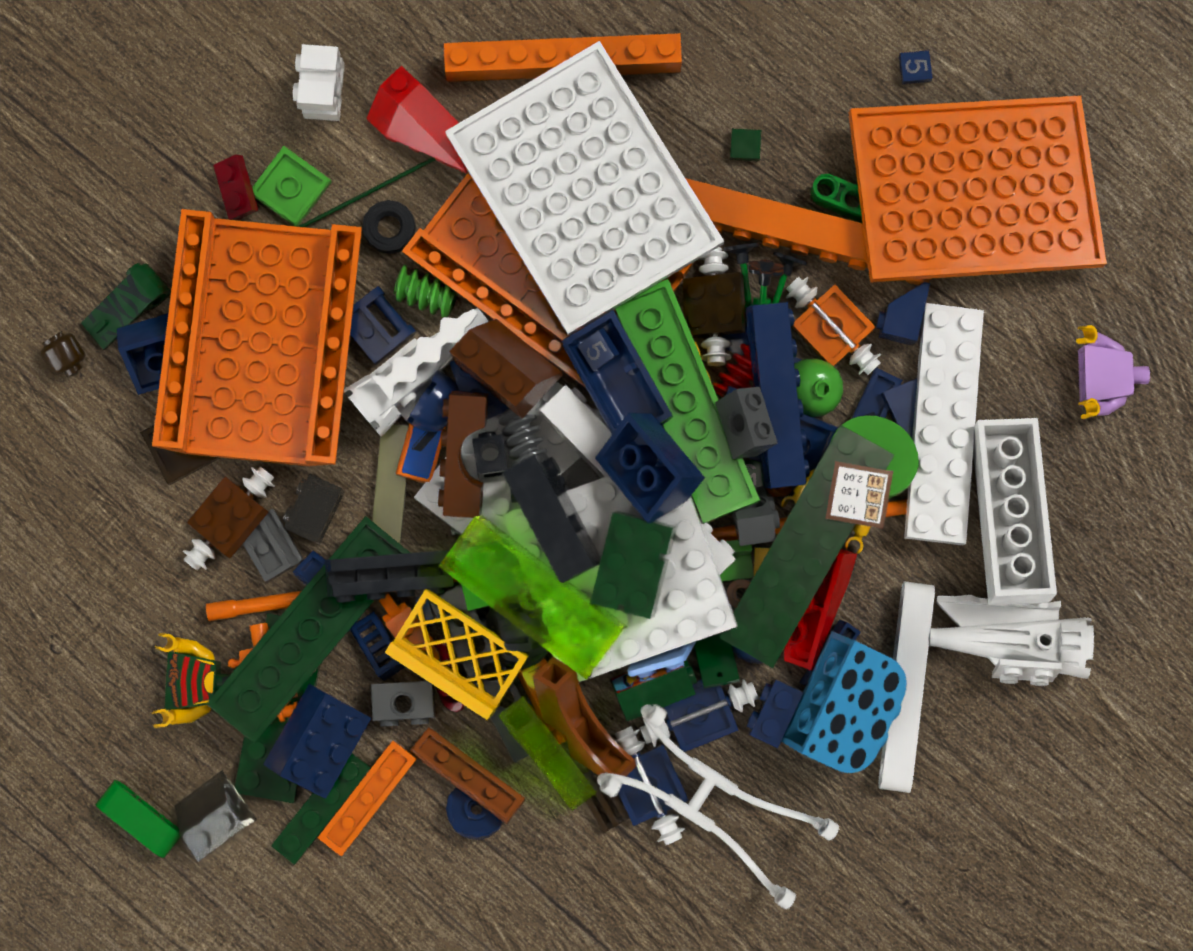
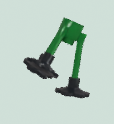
M758 243L724 247V251L736 254L737 264H740L744 280L745 307L771 304V299L766 298L767 287L771 284L772 276H781L772 303H779L787 276H791L793 267L799 265L806 266L807 262L775 251L773 256L777 257L782 264L774 263L767 259L749 262L748 252L759 247ZM748 271L759 275L758 283L761 285L760 297H753V302Z

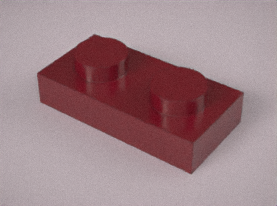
M235 154L214 164V171L228 219L240 220L259 211L243 155Z

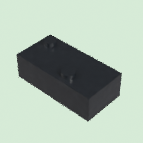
M535 454L502 472L560 584L570 581L600 565L601 556L558 477L561 471L553 457L548 458L547 454Z

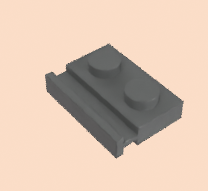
M273 508L268 511V514L243 543L266 583L304 560Z

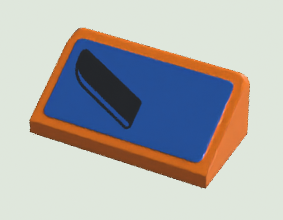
M409 423L396 475L419 483L430 482L441 450L442 430L426 432Z

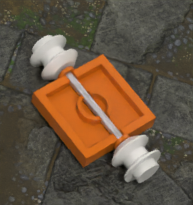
M800 277L796 278L786 288L789 292L786 298L794 297L797 300L795 308L806 306L808 309L794 321L792 328L823 361L833 366L849 352L851 354L855 352L850 357L849 365L857 363L861 367L859 375L863 372L869 375L881 364L878 360L881 354L873 355L870 352L872 344H864L860 347L859 343L875 329L873 323L835 284L817 300L814 297L817 295L818 287L809 288L806 285L808 277L804 280Z

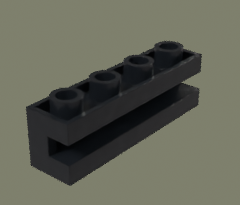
M451 550L325 560L327 597L336 596L337 602L355 601V595L367 594V600L384 599L385 592L397 591V597L415 596V590L428 589L434 594H444L445 587H454L453 574L449 575L448 565L449 562H452Z

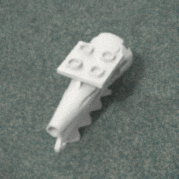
M478 308L465 312L458 318L444 317L440 323V332L431 337H419L417 340L414 338L370 375L368 374L346 387L344 393L382 437L401 415L407 421L421 395L430 386L436 372L439 370L444 373L442 370L453 360L449 351L470 329L489 321Z
M973 595L937 596V604L958 627L931 628L929 646L986 657L995 665L992 671V678H999L1001 683L1015 684L1018 683V680H1028L1031 685L1046 686L1049 685V682H1053L1059 673L1085 679L1089 677L1091 668H1085L1086 660H1093L1094 630L1093 626L1089 625L1092 620L1086 617L1059 620L1061 601L988 605V598H978Z

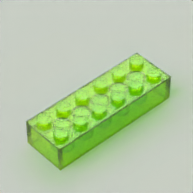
M483 515L475 516L439 565L441 569L584 679H588L594 674L628 628L626 624L602 606L591 604V598L571 582L567 581L560 584L554 570ZM518 603L522 608L532 610L534 613L528 616L530 618H539L542 626L534 627L507 604Z

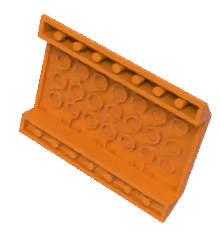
M468 172L424 230L421 228L417 230L402 250V253L490 318L499 320L540 355L585 387L563 347L562 340L569 336ZM694 262L666 278L669 279L674 292Z
M181 209L152 441L153 447L189 455L301 466L336 465L362 227L332 224L331 230L217 219L214 218L212 212Z

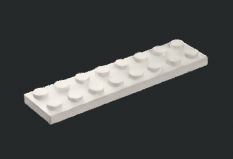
M926 303L921 322L912 440L917 448L919 462L916 475L908 487L905 539L954 545L966 544L984 310Z

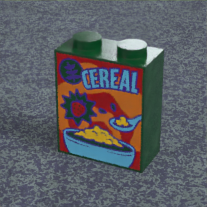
M686 659L684 665L673 670H667L666 667L660 668L654 674L645 678H639L638 675L629 677L628 672L611 678L610 682L628 722L641 717V709L645 705H658L663 708L695 695L696 693L692 685L696 684L697 680Z

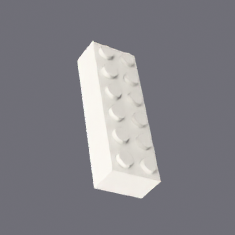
M1038 418L977 420L974 426L973 455L988 605L1049 603L1057 594Z

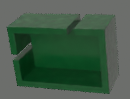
M620 511L613 512L590 603L614 610H619L624 606L623 612L648 619L653 618L656 614L669 559H660V555L671 553L677 526L659 521L647 523L643 517Z

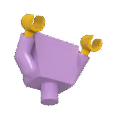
M1079 326L1078 330L1083 331L1084 338L1076 339V343L1088 344L1078 350L1080 397L1078 405L1086 408V414L1081 415V419L1109 415L1125 405L1127 398L1134 394V384L1149 383V367L1133 366V354L1125 351L1121 344L1106 335L1098 333L1094 326Z

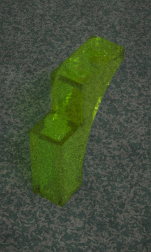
M521 697L498 715L514 739L527 752L572 811L597 793L561 743L555 738L538 713L524 697Z

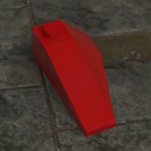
M844 549L840 550L785 646L784 661L808 670L814 669L848 587L857 557L856 553Z

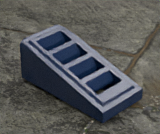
M374 611L355 623L350 629L380 679L385 681L405 668L404 665L395 659L381 666V664L392 658L385 652L377 658L374 654L389 646L394 640ZM373 625L376 626L377 629H375L365 637L361 635L362 632L366 631ZM377 637H383V639H381L371 647L368 646V643H370Z

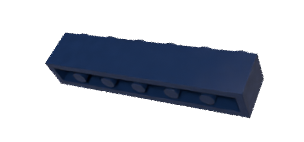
M788 302L745 307L753 387H760L778 442L777 445L760 454L764 488L806 485V478L809 477L810 470L808 461L804 460L803 448L806 447V434L800 425V417H803V404L797 396V387L800 386V374L798 369L794 367V357L797 356V344L795 339L791 338L790 327L794 325L793 311L788 309Z

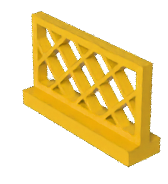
M428 589L424 590L396 638L385 651L387 655L486 720L494 715L500 705L499 703L529 657L524 652L506 650L503 644L505 642L499 635ZM427 599L438 605L439 618L425 620L422 608ZM445 611H447V612L450 613L451 615L446 616V615H445ZM419 616L420 622L413 623L416 617ZM455 618L461 620L466 634L451 637L447 620ZM442 622L445 639L430 641L426 624ZM421 626L425 643L414 645L404 638L410 628ZM470 627L476 630L477 632L471 633ZM483 635L488 638L492 651L476 654L472 637ZM467 638L471 655L455 658L452 641ZM446 643L450 660L439 661L434 658L431 646ZM496 644L502 647L503 649L497 650ZM426 647L427 652H425L421 648ZM509 652L519 658L513 669L502 671L498 654ZM493 655L496 672L481 675L477 658ZM472 659L476 676L465 678L459 674L457 662ZM447 664H451V665H452V669L449 668V667L446 666V665H447ZM509 674L508 678L504 682L503 675ZM498 676L500 690L496 697H493L485 691L482 679ZM477 680L478 686L472 683V681Z

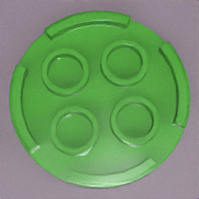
M860 416L842 424L847 429L894 454L886 469L893 471L889 498L900 494L910 486L918 469V452L912 438L901 426L891 420L878 416Z

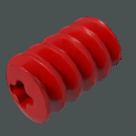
M741 343L740 348L744 355L733 354L736 365L730 363L725 365L730 372L729 375L719 373L718 376L723 383H712L715 392L721 397H724L728 385L737 389L752 387L749 383L753 381L749 345Z

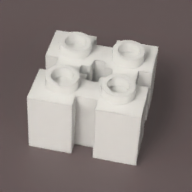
M302 44L301 54L296 55L295 69L296 72H299L300 79L299 83H294L293 101H297V109H302L305 119L340 121L341 89L343 87L345 64L342 57H340L341 54L338 47Z

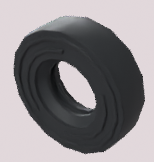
M385 200L369 208L364 216L362 228L364 237L372 248L382 253L392 254L404 249L414 236L416 225L414 216L406 206L397 201ZM387 216L395 217L401 225L398 234L391 238L383 237L378 232V223Z

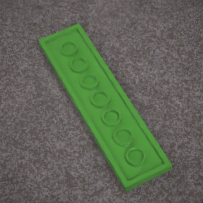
M669 279L657 283L615 308L619 321L673 415L671 420L662 425L663 428L705 477L691 495L703 524L760 502L743 458H732L715 404L718 401L717 395Z

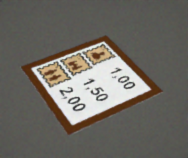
M835 461L825 519L883 529L893 471Z

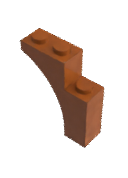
M552 657L533 676L543 721L566 736L570 756L597 775L612 773L627 776L636 767L635 759L610 736L596 718L582 693L577 672L560 660Z

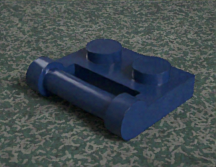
M380 286L371 290L354 304L350 333L352 338L375 365L417 333L415 328L411 324L407 325L384 297L385 292ZM372 304L379 308L399 332L393 338L367 309Z

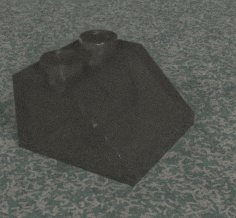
M223 770L175 805L180 836L198 862L213 854L257 821V818Z

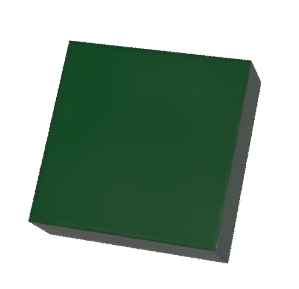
M732 128L730 160L760 161L761 130Z

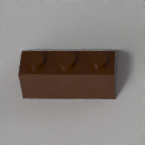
M497 319L470 329L449 351L456 365L521 419L525 417L563 375L559 369Z

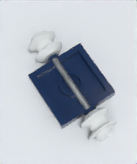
M701 679L692 685L696 693L695 695L664 707L668 719L666 720L667 723L664 720L659 727L668 738L670 737L668 729L674 731L680 749L686 752L738 731L739 729L730 707L733 704L734 708L742 713L743 705L749 703L755 707L754 701L759 698L753 683L747 684L745 679H742L741 687L735 688L730 684L728 689L729 697L724 695L721 686L704 689ZM643 719L645 725L639 728L645 743L649 744L652 742L655 748L656 740L659 738Z
M630 726L615 733L617 738L615 741L635 759L636 767L626 777L649 784L667 794H673L683 802L689 801L664 745L641 755L640 752H637L643 749L645 741L637 740L636 734L640 731L639 729L633 731ZM626 784L621 785L618 793L633 826L656 816L658 820L654 822L651 829L659 830L661 834L657 842L664 840L665 845H668L682 838L680 832L684 831L685 828H678L675 823L679 815H666L668 814L667 811L672 808L666 805L664 800L641 789Z

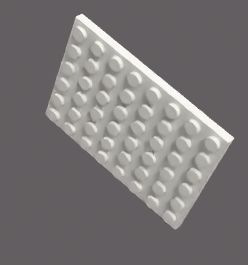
M600 41L445 131L446 136L568 336L724 244V240Z

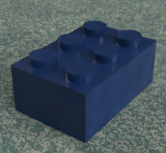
M309 684L263 765L279 776L326 799L371 718Z

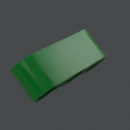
M831 174L819 175L811 187L810 196L812 201L818 206L862 223L860 200L859 206L850 207L844 199L851 195L859 200L858 185ZM821 184L828 185L832 189V194L828 196L821 195L817 190V186Z
M118 780L112 782L95 804L105 815L161 858L166 857L183 835L180 828Z

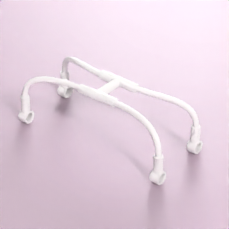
M645 705L642 707L641 714L656 736L677 757L688 764V768L705 779L689 804L678 799L673 794H667L649 784L612 773H601L598 775L597 782L601 786L600 790L608 796L614 797L621 788V785L626 784L664 800L665 804L704 830L711 831L721 838L769 890L770 895L775 898L774 902L784 909L790 908L795 901L796 894L786 887L781 888L778 885H774L749 855L727 833L716 826L714 821L699 812V809L716 785L731 796L735 795L750 804L808 822L818 830L819 835L829 841L838 833L839 825L829 818L822 819L758 799L738 789L735 783L698 759L688 756L667 737L659 727L667 715L664 709L658 705Z

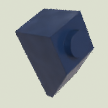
M924 282L889 303L884 312L879 311L875 327L880 329L878 338L912 346L917 342L930 283Z

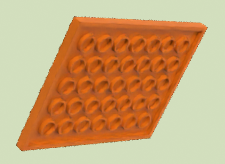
M1081 96L850 109L848 114L870 283L1101 268L1107 264Z

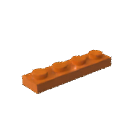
M393 740L317 838L338 855L343 856L417 758Z

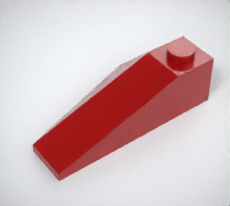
M400 66L379 86L366 119L386 139L395 143L397 141L415 152H422L435 158L438 162L467 174L468 170L445 134L446 130L457 125L459 122L419 81Z

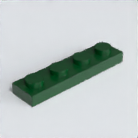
M352 752L327 798L325 799L313 793L271 846L291 863L297 864L371 767Z

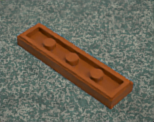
M430 727L427 728L410 750L412 755L505 824H508L525 802V797Z

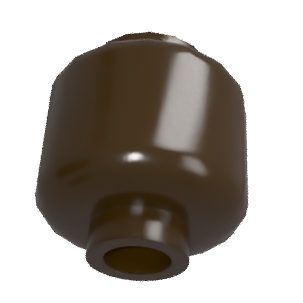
M61 331L42 343L44 347L41 349L40 355L53 374L59 375L64 372L68 377L82 369L80 362L85 359L86 354L73 334H64Z

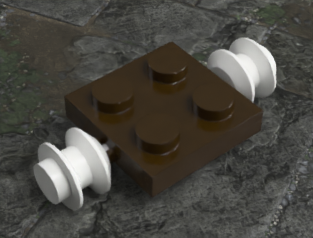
M720 247L699 258L704 260V265L699 267V271L707 276L683 279L684 318L693 338L709 337L701 343V347L707 349V354L703 355L701 359L707 361L709 366H722L726 364L725 361L731 359V355L725 353V348L731 346V342L722 338V335L745 333L743 274L741 272L723 274L728 270V266L722 264V260L728 257V253L722 251Z

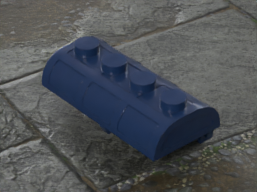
M614 310L562 340L567 355L611 434L614 433L628 413L652 414L661 426L673 418L671 411ZM604 328L618 350L619 355L599 370L593 371L578 345L598 330Z

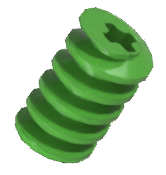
M405 264L399 272L393 293H396V301L399 303L403 302L407 297V304L411 307L418 301V307L422 311L430 304V313L433 315L441 308L442 318L450 315L458 293L447 285L442 287L441 281L437 278L433 283H430L428 272H426L422 279L418 278V269L416 268L408 275L407 265Z

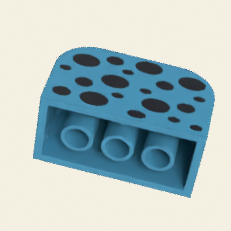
M832 631L781 742L805 756L844 773H855L865 769L876 758L879 749L885 745L888 739V730L893 720L900 714L901 703L907 687L906 676L902 667L894 659Z

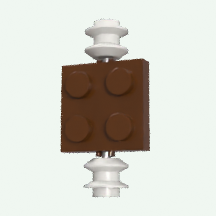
M261 466L258 470L251 467L254 475L250 479L242 478L244 486L248 490H242L225 476L188 520L187 523L204 537L203 541L200 539L191 540L194 545L191 551L183 550L187 555L183 560L198 571L200 567L206 570L207 567L204 562L208 558L216 559L212 549L214 546L231 559L268 514V511L253 499L255 497L253 494L257 497L266 498L265 488L267 486L275 487L271 483L274 477Z

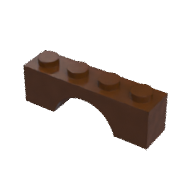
M452 391L449 394V398H444L443 417H448L447 429H442L441 447H446V459H441L440 477H445L444 489H439L438 507H443V516L479 519L482 514L484 483L468 473L462 461L461 450L464 440L471 433L485 428L487 424L489 393Z

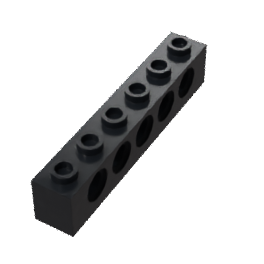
M461 584L439 596L460 611H468ZM429 601L437 618H439L438 605ZM476 610L468 611L471 618L487 628L486 616L484 614L479 616ZM445 611L446 616L451 615L450 613ZM454 619L447 620L451 637L466 634L465 628L458 627ZM470 627L471 633L477 632L476 630ZM483 635L475 636L481 637L485 641L483 652L492 651L488 638ZM467 638L452 641L453 648L458 657L471 655ZM493 655L477 658L481 675H483V668L489 663H494ZM472 659L461 661L468 676H476ZM501 665L502 671L507 670L505 666ZM509 674L503 675L504 682L508 678ZM516 676L508 689L514 696L513 704L507 708L499 705L494 715L491 716L515 763L547 746L548 744L545 739L550 737L542 721L535 722L531 712L535 711V708L528 695L521 696L517 685L521 684L518 676ZM498 678L493 681L482 679L485 691L496 697L500 690ZM477 680L472 681V683L478 686ZM519 716L524 717L528 722V730L521 735L514 733L511 728L513 719Z

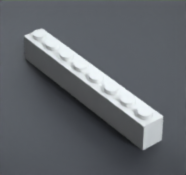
M565 385L539 409V415L600 478L609 476L595 457L612 434L605 425L606 423L600 412L596 409L592 412L584 404L587 400L576 388L571 390ZM700 518L699 520L719 575H721L736 560L732 556L735 551L723 539L719 542L711 534L713 528L708 523L703 524Z

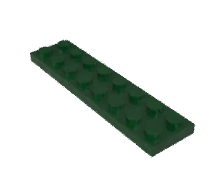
M840 425L733 614L738 626L723 631L719 638L769 667L773 668L855 525L853 523L825 519L835 461L886 470L894 454Z
M365 516L329 560L407 554L410 552ZM324 564L206 705L255 744L375 599L367 600V594L355 595V601L337 602L336 596L327 597Z

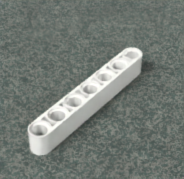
M906 581L902 584L893 659L902 667L906 676L907 687L901 703L900 714L893 720L888 730V739L882 747L879 789L905 793L911 792L935 595L934 585Z

